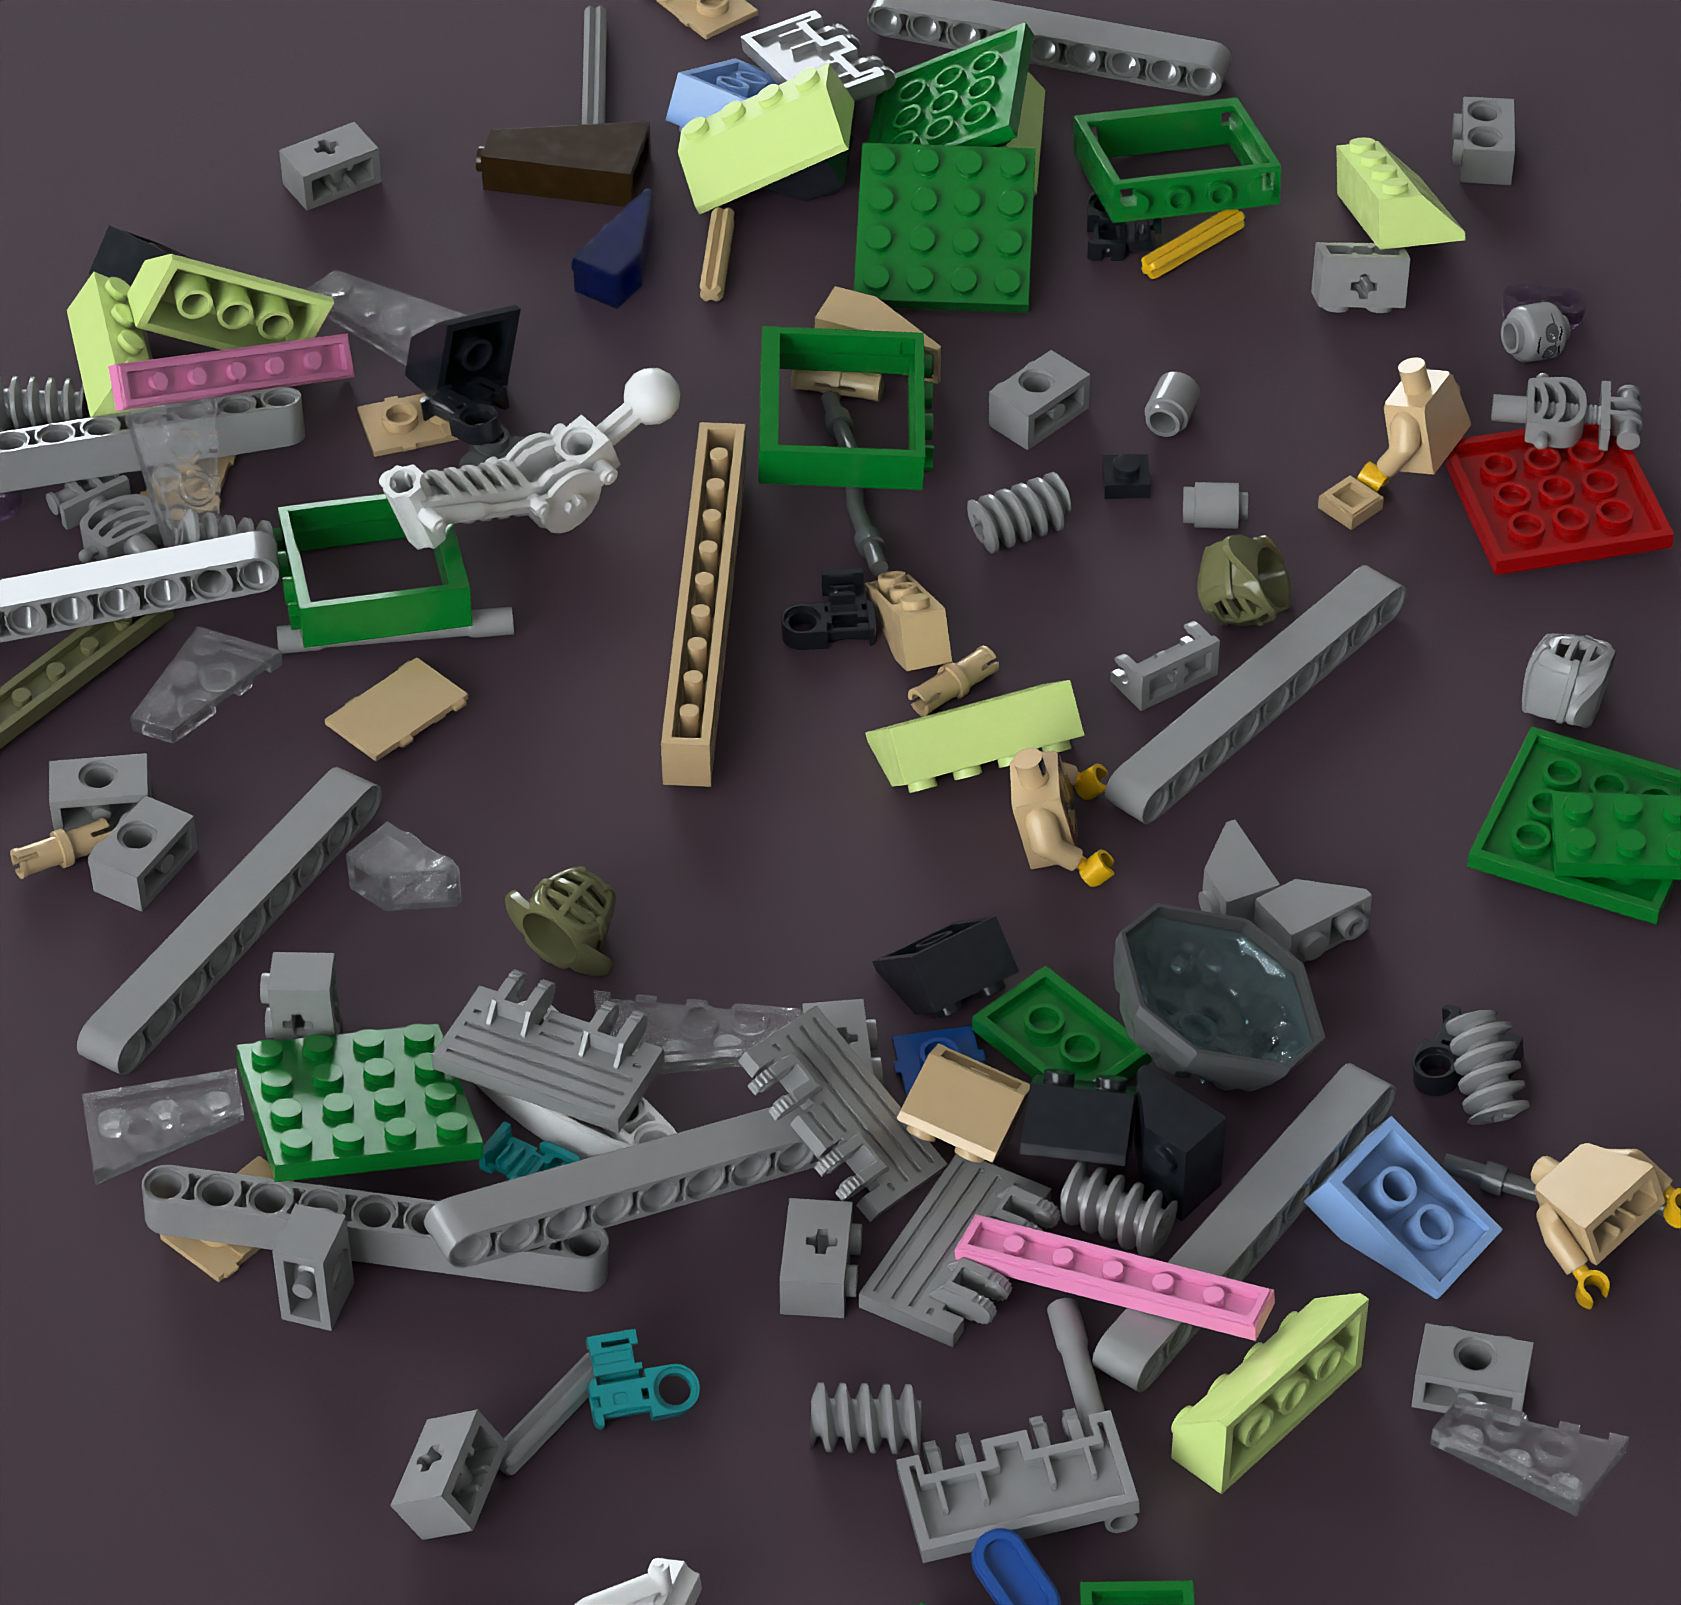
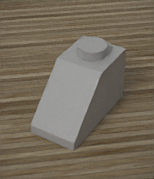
M1234 819L1226 822L1204 868L1203 891L1199 892L1198 895L1201 911L1244 918L1254 924L1256 898L1280 887V884Z

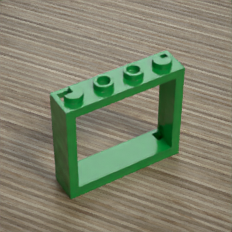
M1237 97L1074 116L1073 154L1113 223L1280 204L1281 164ZM1231 112V117H1228L1227 122H1221V113ZM1090 127H1096V136H1094ZM1229 144L1242 166L1120 180L1108 158ZM1132 188V196L1123 197L1121 195V189Z
M762 326L758 483L922 490L924 471H933L934 450L933 444H925V440H932L933 413H925V409H932L933 382H924V378H931L932 355H924V333ZM779 369L908 374V450L778 445Z
M385 494L278 507L280 528H272L277 543L279 576L282 579L285 604L288 605L291 630L300 629L304 648L473 626L470 586L453 524H448L445 529L446 539L433 549L442 585L310 602L299 551L406 538V535Z

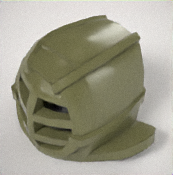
M1241 534L1227 536L1223 541L1205 547L1198 575L1197 594L1204 611L1219 621L1220 625L1263 626L1268 622L1274 621L1279 613L1291 608L1289 571L1284 565V558L1281 552L1267 535H1261L1253 539Z
M577 866L558 872L549 879H542L533 890L528 901L515 889L506 894L505 904L509 917L516 928L525 936L526 943L540 958L562 969L571 968L578 973L589 976L609 974L613 962L609 957L600 953L599 950L603 947L615 910L616 894L610 884H606L599 876L586 870L585 866Z

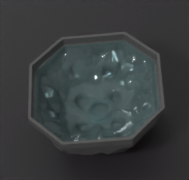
M1156 903L1125 927L1115 940V953L1113 957L1114 981L1116 990L1120 994L1119 1009L1127 1034L1139 1048L1153 1057L1155 1064L1160 1069L1175 1077L1187 1078L1195 1076L1201 1083L1211 1081L1216 1088L1225 1091L1238 1088L1251 1092L1271 1085L1288 1075L1319 1048L1325 1039L1304 964L1248 919Z

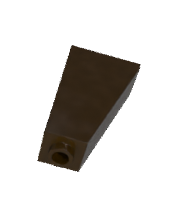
M636 121L491 130L485 146H479L477 150L476 171L482 172L483 190L632 208L651 158L650 122Z

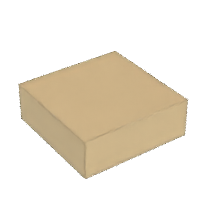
M1350 475L1319 496L1318 508L1350 530H1353L1383 509L1384 497Z

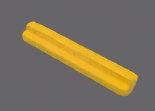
M1238 209L1221 211L1143 256L1141 259L1143 274H1147L1150 279H1157L1240 231L1245 226L1243 220L1245 219L1244 213L1242 211L1239 212Z

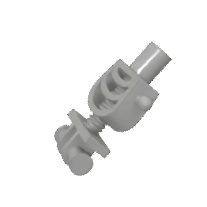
M1540 373L1536 378L1528 380L1526 396L1493 394L1491 421L1525 423V442L1533 443L1539 450H1543L1547 446L1554 448L1572 447L1582 437L1584 424L1588 423L1590 425L1592 423L1596 425L1597 423L1599 425L1598 450L1608 451L1610 435L1617 436L1616 443L1621 449L1632 450L1640 444L1639 433L1643 425L1641 418L1643 407L1639 402L1641 392L1634 385H1624L1618 389L1617 397H1611V381H1602L1599 407L1597 405L1593 407L1592 404L1587 405L1586 393L1576 380L1567 377H1549L1546 373Z
M119 474L84 479L83 485L80 486L75 481L66 482L64 489L56 493L49 492L46 494L49 508L55 515L61 514L62 525L66 530L80 524L84 549L79 552L78 557L82 563H89L93 558L101 561L159 549L157 545L165 542L163 524L174 523L177 519V513L174 510L167 509L164 513L159 514L148 497L141 494H131L129 479L125 475L119 476Z

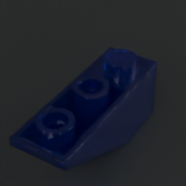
M648 188L644 190L634 201L629 202L624 210L609 224L604 225L592 240L576 251L571 263L575 292L618 309L642 286L654 226L653 190Z

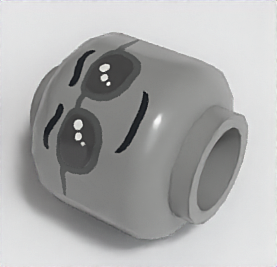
M1550 302L1521 305L1513 308L1501 327V340L1505 350L1522 363L1558 357L1564 350L1566 341L1570 337L1568 319L1562 315V312L1556 305Z

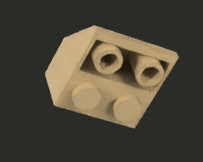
M938 1043L929 1053L896 1120L907 1124V1131L920 1139L934 1142L938 1138L956 1146L954 1149L955 1153L969 1161L983 1163L985 1159L993 1163L1010 1141L1029 1096L1030 1084Z

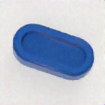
M995 1528L979 1537L971 1555L972 1568L996 1605H1061L1058 1590L1024 1540L1017 1533L1005 1528Z

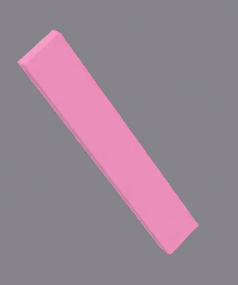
M348 333L108 366L116 412L277 387H295L345 380L355 377Z
M977 1214L974 1215L954 1250L955 1260L965 1257L989 1267L1006 1277L1254 1341L1257 1340L1275 1304L1273 1289Z

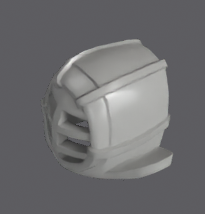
M1546 634L1534 649L1526 668L1522 692V711L1541 718L1555 720V723L1562 724L1567 722L1570 725L1588 728L1594 722L1599 711L1616 657V650L1612 648L1610 643L1593 639L1589 635Z

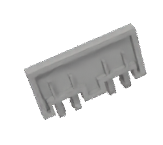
M815 10L740 36L743 51L778 85L795 78L797 74L807 68L813 67L816 69L827 63H830L854 101H862L881 94L884 90L891 89L896 81L895 72L890 67H886L883 64L884 62L877 56L872 55L859 59L858 51L861 49L859 40L853 34L850 35L842 24L839 25L837 23L836 25L824 27L822 16Z
M512 970L498 991L479 985L432 1054L433 1069L619 1133L664 1063V1048L645 1041L634 1057L631 1056L647 1029V1014L637 1010L633 1011L616 1037L609 1034L617 1022L619 1005L607 1000L598 1009L590 1023L551 1010L542 1025H538L555 997L556 986L554 982L545 979L540 980V983L534 988L523 1006L517 1003L526 988L527 977L524 972Z
M817 1005L748 1049L738 1060L751 1078L756 1076L748 1085V1088L755 1096L766 1092L778 1081L789 1093L776 1100L768 1111L775 1121L783 1118L800 1106L803 1112L798 1114L790 1123L796 1133L817 1158L834 1148L814 1167L821 1177L832 1173L844 1162L856 1174L855 1176L848 1177L839 1185V1189L836 1190L835 1194L841 1201H846L865 1187L870 1191L856 1205L870 1222L937 1176L948 1165L929 1141L912 1135L906 1129L907 1124L896 1120L901 1107Z
M956 1154L860 1291L859 1308L954 1347L964 1332V1318L970 1321L974 1320L977 1324L988 1325L997 1312L996 1306L993 1304L994 1302H991L988 1297L992 1300H997V1302L999 1300L1003 1302L1004 1299H1007L1013 1288L1011 1287L1012 1283L1008 1281L1009 1279L1005 1275L997 1273L989 1267L965 1257L955 1260L954 1250L974 1215L977 1214L1042 1231V1227L1052 1229L1059 1221L1061 1215L1059 1214L1060 1210L1057 1209L1058 1206L1051 1202V1188L986 1161L975 1163Z
M1075 1408L1062 1410V1426L1065 1435L1068 1436V1442L1055 1445L1050 1443L1046 1422L1043 1421L1042 1415L1029 1418L1035 1449L1032 1450L1027 1430L981 1440L984 1458L982 1462H977L969 1433L956 1435L955 1448L962 1466L947 1470L943 1469L941 1451L936 1445L935 1440L924 1442L922 1446L929 1472L926 1475L924 1474L919 1454L897 1459V1472L922 1562L926 1563L972 1552L979 1537L995 1528L1012 1530L1024 1540L1140 1513L1139 1499L1111 1410L1088 1415L1091 1433L1089 1437H1084Z

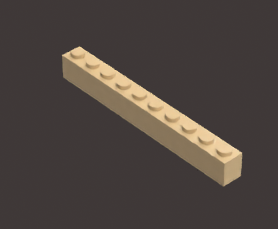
M704 422L699 424L661 739L663 785L711 787L746 473L745 424Z

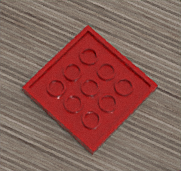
M1586 423L1584 424L1580 440L1568 448L1547 446L1545 449L1539 450L1533 443L1525 442V429L1461 438L1445 459L1444 464L1495 575L1672 548L1674 532L1633 450L1621 449L1616 443L1617 436L1611 435L1609 437L1608 451L1598 450L1599 425L1597 423L1596 425Z

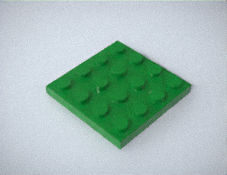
M1024 22L895 73L896 81L891 89L884 90L883 93L878 94L876 97L868 143L1000 147L1017 138L1034 37L1028 24Z
M862 143L854 291L875 296L890 308L1029 313L1035 148Z
M1531 726L1469 852L1467 867L1657 925L1677 880L1555 876L1550 813L1552 791L1681 795V770Z
M412 1024L403 1028L384 1030L363 1029L355 1033L336 1034L335 1036L314 1034L306 1038L279 1041L266 1039L255 1043L237 1045V1064L274 1182L482 1159L483 1141L459 1078L433 1069L432 1054L444 1038L439 1024Z

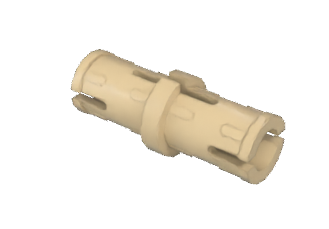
M792 370L791 388L822 393L833 391L837 393L839 399L841 396H848L880 402L884 389V374Z
M983 645L956 663L948 662L938 669L937 675L909 690V700H914L918 696L921 698L913 702L911 706L919 715L927 716L952 698L957 697L961 699L970 692V687L989 675L998 672L999 662L987 665L988 662L997 658L990 648Z
M104 818L97 819L93 823L67 832L61 828L52 831L47 839L21 848L11 849L13 866L20 865V868L15 870L20 879L27 878L31 874L57 865L66 868L72 866L75 863V859L89 855L93 847L98 842L103 841L112 831L104 832V829L109 828V824Z

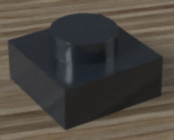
M1148 454L1102 455L1104 499L1150 498L1151 483Z

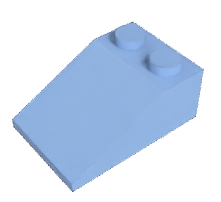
M736 58L679 72L666 121L680 126L679 131L681 132L682 128L691 120L698 117L706 118L720 112L727 104L733 101L742 102L758 95L763 88L777 83L763 69Z
M1392 1116L1366 1136L1303 1201L1342 1241L1435 1299H1438L1503 1230Z

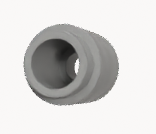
M1168 372L1160 377L1145 407L1146 424L1152 432L1159 436L1171 437L1186 427L1200 399V388L1196 381L1181 372Z
M1195 482V487H1183V523H1194V528L1238 529L1239 520H1247L1248 492H1239V483Z

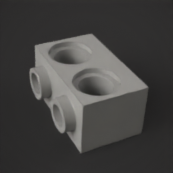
M1463 97L1462 113H1454L1452 125V139H1454L1452 165H1460V183L1511 185L1515 156L1514 99Z

